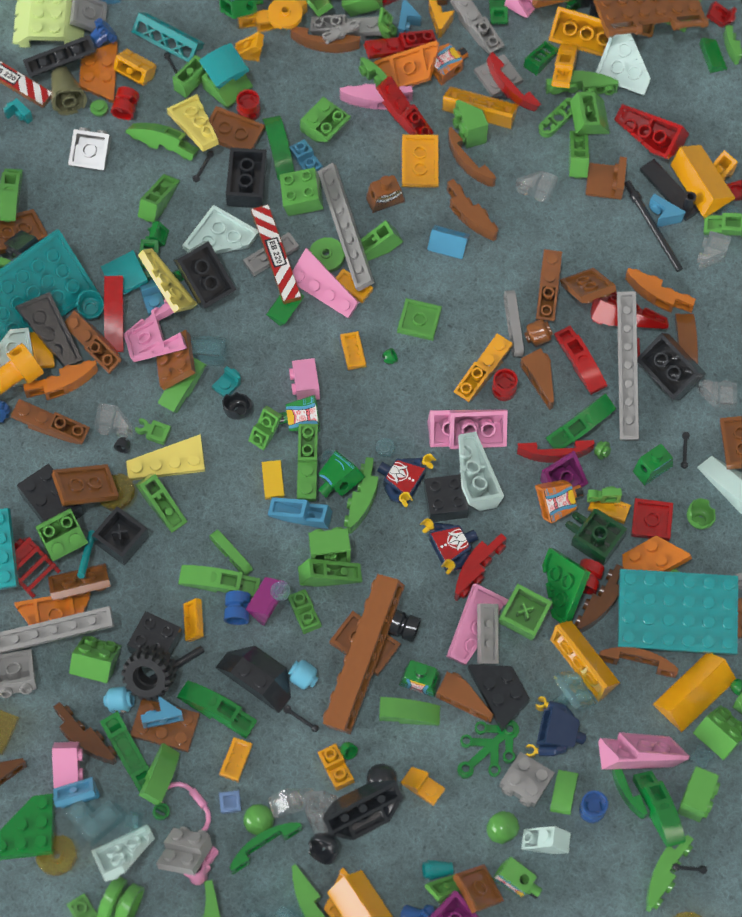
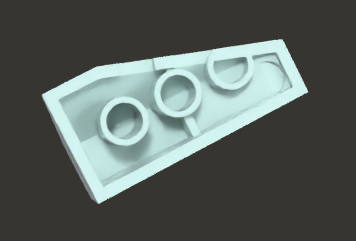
M477 433L459 434L461 486L468 504L479 511L497 508L504 494Z
M713 456L709 457L697 468L742 515V473L736 469L727 470L724 462Z

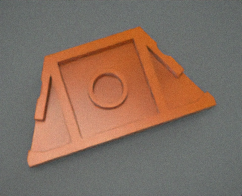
M436 40L376 60L374 64L387 77L391 76L398 87L415 86L431 80L440 44Z
M118 42L98 48V53L82 58L80 65L79 85L84 91L93 93L95 96L106 98L111 103L115 100L116 71L113 70L118 54Z
M657 535L622 554L623 569L670 572L692 559L690 553Z
M91 591L80 596H68L64 600H52L51 596L14 602L27 624L32 625L85 612Z

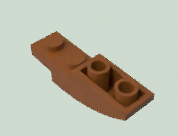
M454 179L448 181L447 192L451 196L450 208L454 214L474 232L492 241L496 240L498 227L494 222L490 221L486 209H482L479 203L473 206L469 197L466 198L462 186L457 184Z
M544 249L536 320L555 321L562 251Z
M74 310L64 321L67 329L84 346V349L111 374L122 361V358L108 340L78 311Z
M21 399L18 400L11 414V418L27 424L29 429L80 445L83 444L90 427L57 412H54V414Z

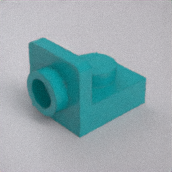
M17 98L7 103L3 108L7 119L15 114L20 121L24 120L27 124L33 121L31 111Z
M226 366L224 374L212 385V389L223 398L226 394L230 396L241 385V375L234 368L230 369Z

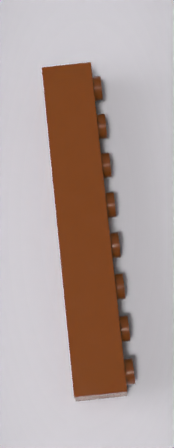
M377 574L376 579L372 582L370 596L365 601L363 615L358 620L356 634L352 636L349 653L345 655L342 672L338 674L335 691L331 693L329 707L323 715V724L328 728L351 735L405 587L398 579Z

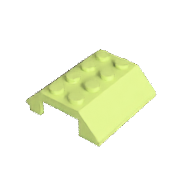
M17 0L15 12L17 17H15L13 44L30 48V40L64 41L66 44L84 37L85 29L70 24L72 0Z

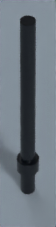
M630 180L626 181L624 185L630 194L631 201L637 205L676 272L681 271L683 267L643 203L641 194L635 190Z

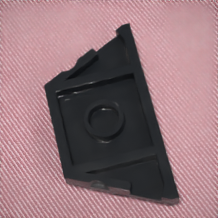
M468 665L469 673L493 714L500 730L504 731L507 724L512 719H515L519 711L529 703L530 698L512 666Z

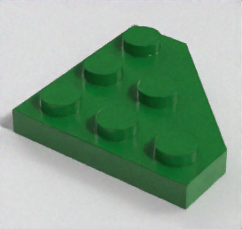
M549 548L542 567L543 573L547 574L548 583H546L548 598L551 599L553 606L550 609L551 615L560 623L572 621L591 572L555 548Z
M53 794L32 796L0 830V860L54 854L55 804Z

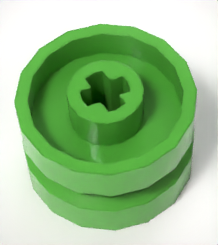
M123 877L112 880L102 898L97 917H134L142 901L144 887L136 883L128 887V881Z

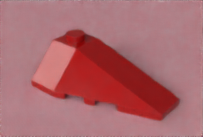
M624 104L621 105L614 119L652 154L666 159L675 155L679 148L684 146L689 136V133L682 125Z
M617 292L611 293L608 297L594 299L590 313L591 319L595 323L618 326ZM636 304L637 327L668 329L667 317L649 308L641 309Z

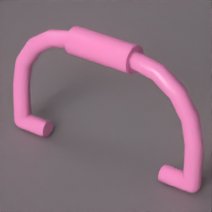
M171 782L168 789L172 787L185 788L200 808L205 811L206 822L201 830L207 831L211 822V812L207 806L208 803L195 788L193 789L188 784Z

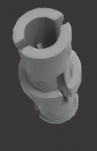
M353 19L343 25H336V28L328 32L322 33V37L325 43L329 44L338 38H345V35L358 30L359 27L356 20Z

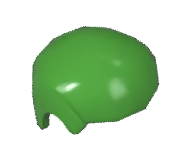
M695 499L687 509L686 516L689 523L699 530L710 528L716 520L715 509L711 508L709 505L710 501L707 499Z
M252 805L244 814L243 824L249 833L257 836L273 827L274 813L266 805Z
M509 811L495 813L489 819L486 826L490 839L499 844H505L513 840L520 829L518 819Z

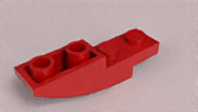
M433 30L404 32L395 38L366 40L364 47L368 59L385 58L436 41Z
M388 76L376 87L384 99L383 105L408 134L432 135L434 133L417 107L409 103L391 76Z
M571 326L554 333L556 341L572 363L574 371L588 392L592 395L607 387L600 369L579 334L576 335Z
M502 533L488 546L481 541L471 552L457 580L454 596L456 601L460 598H466L473 584L479 585L485 579V568L492 562V557L496 553L500 555L505 550L507 538Z

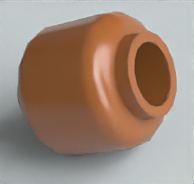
M542 319L526 326L527 332L524 333L527 342H532L536 347L549 342L553 335L548 321L544 322Z

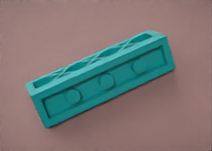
M147 12L138 13L131 31L187 62L192 60L197 50H202L205 44ZM140 22L146 25L147 32L142 33L138 31ZM160 31L162 39L159 41L155 40L152 32ZM170 38L175 39L177 47L170 48L167 40ZM188 46L192 48L189 57L184 55L182 47Z

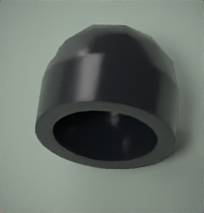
M126 437L118 438L114 444V449L124 454L128 453L131 446L130 440H126Z

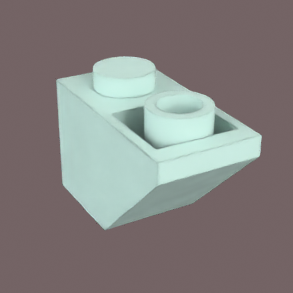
M556 826L524 829L521 849L549 854L569 853L571 833Z

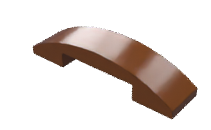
M294 27L290 29L291 39L312 50L326 53H345L360 49L361 36L347 34L342 40L336 39L326 44L322 36L309 35L308 28Z
M450 127L448 130V143L452 155L459 166L476 181L486 186L494 187L496 176L485 164L479 168L462 149V138Z
M675 314L677 343L698 364L697 330L694 314Z
M614 647L599 652V656L605 663L617 665L619 658L657 666L656 674L676 678L678 668L670 661L644 649Z

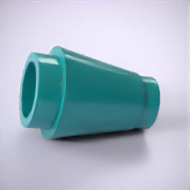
M427 860V862L422 863L423 878L429 879V881L453 875L452 862Z

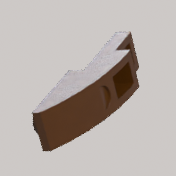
M616 564L614 570L610 569L606 576V580H608L606 586H601L598 595L593 594L591 599H586L582 608L585 612L583 616L579 615L575 622V626L581 633L589 630L602 620L616 603L619 597V585L617 584L619 570L624 567Z
M59 702L53 706L57 715L64 722L59 726L60 731L70 742H79V749H83L85 754L94 759L112 765L117 763L115 759L116 752L110 745L106 747L102 742L105 739L98 730L94 732L91 727L86 730L80 720L75 721L72 717L74 713L68 705L63 706Z

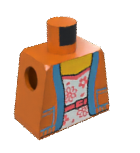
M449 43L439 46L433 75L440 85L445 84L463 70V59L468 57V52L464 47L456 51L452 44Z
M565 480L535 485L542 517L549 523H554L576 510L575 498L583 496V489L580 485L572 487L571 483Z

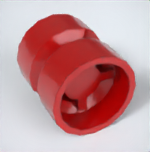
M119 87L111 108V114L118 119L131 120L136 110L135 107L138 104L139 93L130 87Z
M250 89L239 92L236 98L238 115L255 121L261 112L258 93Z
M504 368L495 373L492 393L496 399L509 401L515 396L518 378L514 371Z
M582 559L579 565L591 572L583 593L588 595L596 594L600 583L598 580L602 578L605 567L595 560Z

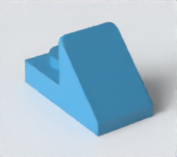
M407 0L402 1L398 37L400 33L409 32L410 25L421 26L420 14Z
M656 194L651 197L649 208L655 214H661L657 222L658 227L677 224L683 221L684 210Z
M153 279L139 287L149 316L155 307L159 309L165 304L160 289Z
M159 696L161 711L151 710L141 715L144 729L184 721L182 711Z

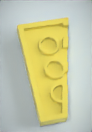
M198 94L167 108L168 115L203 152L219 144Z
M152 248L142 250L138 254L174 313L193 309L197 305V302Z
M201 434L126 461L128 480H141L149 474L165 477L204 472Z

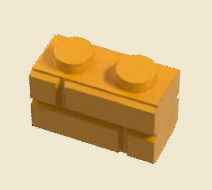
M126 49L116 56L113 70L144 86L154 78L157 65Z

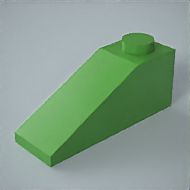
M570 130L569 177L587 178L589 167L588 134H576L575 131Z
M163 174L140 199L138 217L147 222L153 223L157 221L168 205L180 180Z
M387 220L361 239L367 261L391 252L404 242L396 228Z
M149 474L135 484L145 501L171 533L187 523V520L156 474Z
M307 559L298 566L299 583L302 586L321 587L362 583L361 565L359 563Z

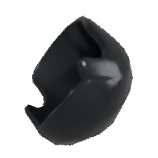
M238 392L231 396L226 394L222 400L223 410L231 419H243L251 413V399L245 394H239Z
M375 764L368 770L366 784L373 781L396 780L397 782L396 772L389 765Z
M316 833L308 843L310 845L308 851L310 856L321 864L329 865L333 863L338 855L339 845L336 839L327 833Z

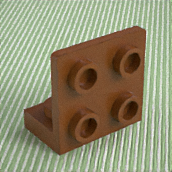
M620 157L619 163H615V166L589 163L586 195L621 200L624 191L627 157Z

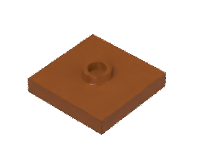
M485 864L456 873L453 876L472 914L504 901Z

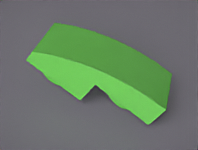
M382 7L380 8L378 20L379 31L384 39L395 38L397 27L392 24L393 16Z
M726 25L723 34L725 48L732 62L738 65L740 58H742L741 43L739 40H736V33H733V25Z
M364 57L360 58L359 71L362 76H366L368 81L373 79L375 85L378 86L387 78V75L372 61Z
M265 406L258 423L253 426L248 441L265 450L279 425L282 415L272 408Z
M306 589L287 596L303 635L322 627Z
M558 770L550 812L571 815L578 773Z
M84 893L66 904L73 917H97L96 911Z

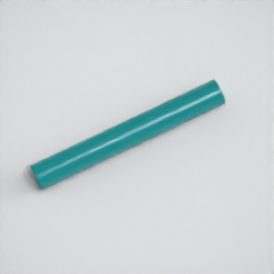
M94 530L88 532V544L84 547L77 577L81 579L85 577L94 544L92 534L95 532Z

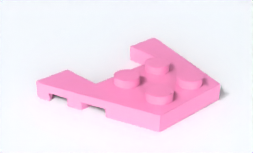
M166 299L164 300L165 304L159 309L155 307L148 318L139 320L124 333L129 355L133 362L187 348L181 333L164 340L159 321L174 313Z

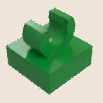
M154 221L152 227L148 228L149 236L145 238L158 240L160 247L165 246L169 230L161 222Z

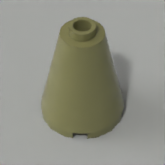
M63 66L57 67L51 74L52 108L54 111H58L60 115L68 116L78 113V109L86 106V93L68 68Z

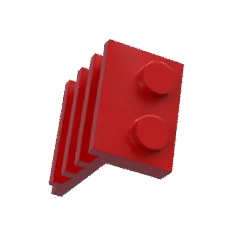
M30 537L19 538L14 542L17 570L36 552L41 556L20 578L18 577L19 585L34 598L36 595L31 589L52 569L57 574L61 570L42 552L40 547ZM45 560L49 566L27 587L23 581Z

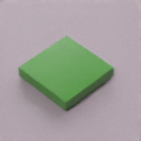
M406 298L397 333L433 341L442 306Z

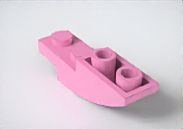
M375 84L340 88V100L348 104L367 109L387 110L382 103L384 99L376 90ZM400 86L399 88L407 100L412 101V86Z

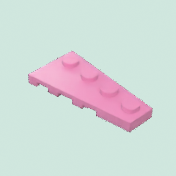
M473 584L446 657L462 665L467 664L477 649V604H498L499 616L500 610L507 604L508 599L478 584Z

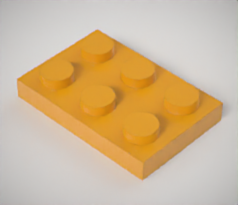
M402 135V187H438V135Z

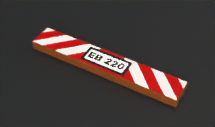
M0 61V83L44 108L51 100V91Z
M269 205L251 209V214L283 304L301 300L300 291Z

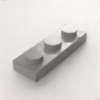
M289 232L280 237L287 256L299 249V244ZM264 248L243 260V264L253 277L270 267Z
M477 604V664H499L498 604Z

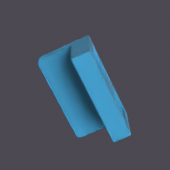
M434 225L431 230L427 250L462 259L470 234Z
M93 777L53 789L56 808H67L100 798V792Z

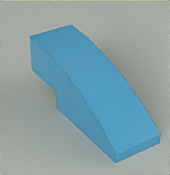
M272 497L268 516L296 524L329 529L333 511L328 505L311 504L308 500Z

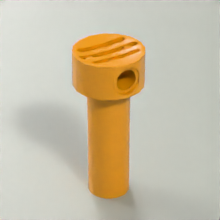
M23 343L6 354L10 361L0 367V395L23 379L29 385L44 374L38 362Z

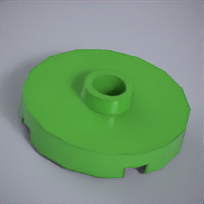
M331 237L321 238L315 241L309 249L330 273L338 270L344 263V251L337 239Z

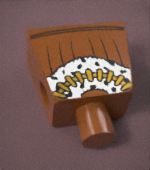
M395 175L383 176L380 180L372 182L366 196V200L373 213L405 202Z

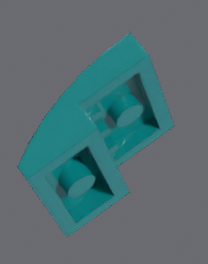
M232 43L215 49L199 60L218 89L230 80L234 79L236 81L250 71Z
M134 250L101 266L104 276H123V295L149 282Z

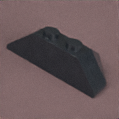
M257 646L227 652L215 667L277 713H280L291 699L287 668Z
M396 780L369 782L334 800L322 819L330 836L355 840L390 822L399 803L403 800V796Z

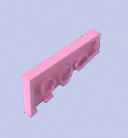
M306 248L292 271L297 286L342 315L350 318L359 301Z

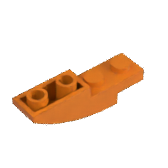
M628 268L625 277L626 281L644 299L668 312H672L673 307L692 312L696 301L695 298L688 294L675 292L671 288L662 287L663 280L655 275H648L638 269Z
M87 360L77 365H66L59 369L60 376H49L43 380H34L29 385L27 383L23 384L26 397L30 398L45 394L46 399L51 400L68 394L85 384L98 372L96 360Z

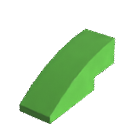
M194 358L196 373L166 389L158 404L172 412L178 413L207 365Z
M380 697L379 721L439 726L440 705L410 699Z
M164 743L161 744L144 778L146 781L139 793L140 797L154 805L162 802L175 772L180 755L179 752Z
M294 864L292 866L294 891L303 917H325L316 905L320 901V895L297 865Z

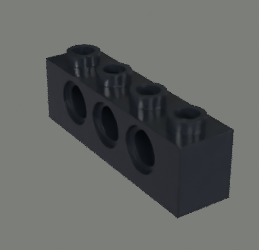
M89 34L24 59L23 62L29 77L32 78L98 53L92 36Z

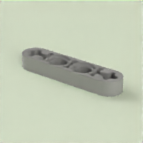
M515 290L504 291V306L509 340L513 343L511 347L512 357H523L524 346Z

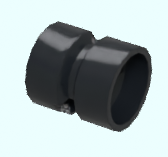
M396 609L388 634L396 637L400 634L402 639L413 642L419 629L421 618L413 615L407 617L405 612Z

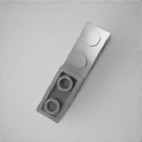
M450 0V3L459 15L458 20L484 51L490 55V53L504 47V43L486 16L482 17L472 0Z
M346 14L320 17L311 16L310 33L322 36V33L336 28V25H343L355 19L359 29L348 35L361 36V40H366V36L381 35L378 27L379 16L347 18Z

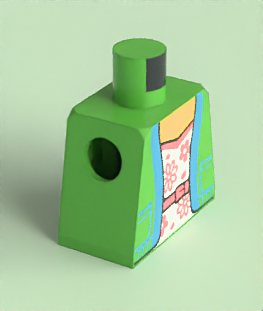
M512 857L502 862L492 878L519 897L527 893L534 899H537L542 891V888L533 883L537 876Z

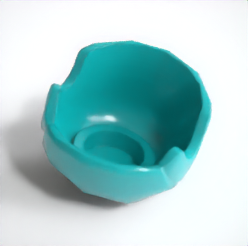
M91 289L83 291L76 301L77 311L87 320L97 319L104 311V300L101 294Z

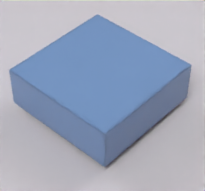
M239 790L219 793L221 814L242 812Z

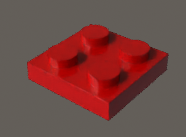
M635 498L631 537L651 539L657 535L666 541H670L673 503Z

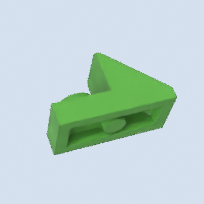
M455 874L425 884L426 890L439 905L454 890L462 895L453 879Z

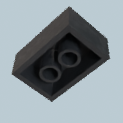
M230 148L226 186L227 206L253 208L263 206L267 150Z
M204 241L173 259L200 308L205 309L236 290L209 241Z
M661 333L637 357V362L673 400H681L706 375L701 367L667 333Z
M49 463L17 484L19 494L41 522L71 508L76 520L84 515L81 504L62 506L51 475L54 469Z

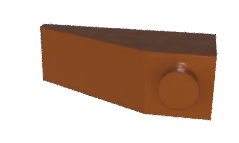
M540 348L522 357L520 367L548 409L551 410L554 404L551 360L548 354L543 353Z
M447 672L437 691L436 698L491 723L493 714L467 681L458 673Z

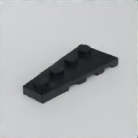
M50 292L15 307L63 367L73 365L82 360Z

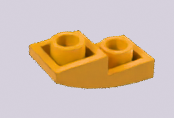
M29 332L35 360L41 368H54L53 354L35 332Z
M336 743L317 752L336 791L355 783Z

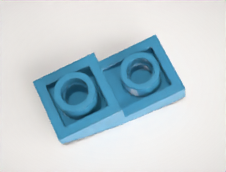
M305 139L289 147L302 170L315 167L318 173L323 168L322 164L314 156L313 149Z

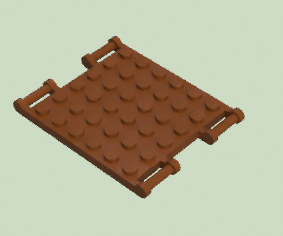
M593 0L607 38L622 34H642V25L670 22L673 31L680 30V28L699 26L706 28L709 25V20L705 17L699 0Z

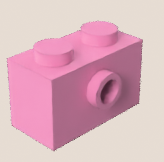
M315 358L292 361V369H289L290 380H294V384H291L292 394L297 396V400L316 395V400H319L320 392Z
M54 742L52 747L54 788L84 780V769L80 768V761H83V749H79V742Z

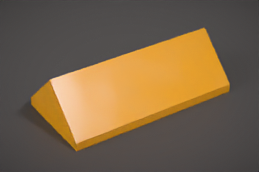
M558 6L548 41L558 44L579 45L578 50L602 57L609 38L605 35L600 18Z
M451 86L443 96L442 111L453 113L456 101L461 100L482 109L488 123L511 129L518 109V104Z
M701 145L681 146L670 165L686 191L696 194L695 205L704 218L735 199Z
M572 621L555 626L550 639L599 702L620 683Z
M706 653L657 699L653 706L682 733L730 687V684L736 677L724 658Z
M362 870L344 876L327 892L342 917H393Z

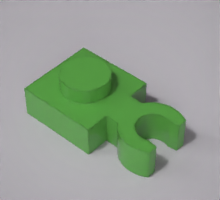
M140 418L139 424L144 425V427H135V432L140 435L146 433L147 440L164 445L171 431V426L153 420L152 424H148L147 420Z
M609 486L602 488L601 491L588 490L587 502L620 503L622 489Z

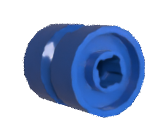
M229 591L226 593L225 606L227 608L224 609V622L231 625H246L249 623L250 613L246 608L251 601V594L244 591Z
M594 790L584 795L579 806V813L584 821L597 823L603 819L608 808L606 796Z

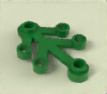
M511 720L507 727H512L513 731L507 732L506 729L501 731L498 725H486L483 721L477 722L475 725V732L477 734L483 735L486 732L497 733L498 735L493 739L472 738L470 735H463L460 739V744L463 748H469L470 746L483 748L468 762L464 761L458 765V775L463 779L470 778L473 775L474 767L490 754L488 773L492 777H497L501 771L498 765L499 744L504 740L505 752L503 754V761L511 764L515 760L513 739L519 734L518 724ZM479 725H482L485 729L483 731H479L477 727ZM467 738L470 740V743L464 744L462 740ZM511 754L513 758L508 760L505 758V755ZM463 766L469 767V771H468V772H464V771L462 770V767H463ZM495 767L498 769V772L492 773L490 769Z

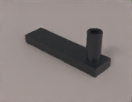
M655 159L640 167V172L668 202L685 211V221L700 212L695 205L696 194L694 192L685 193Z

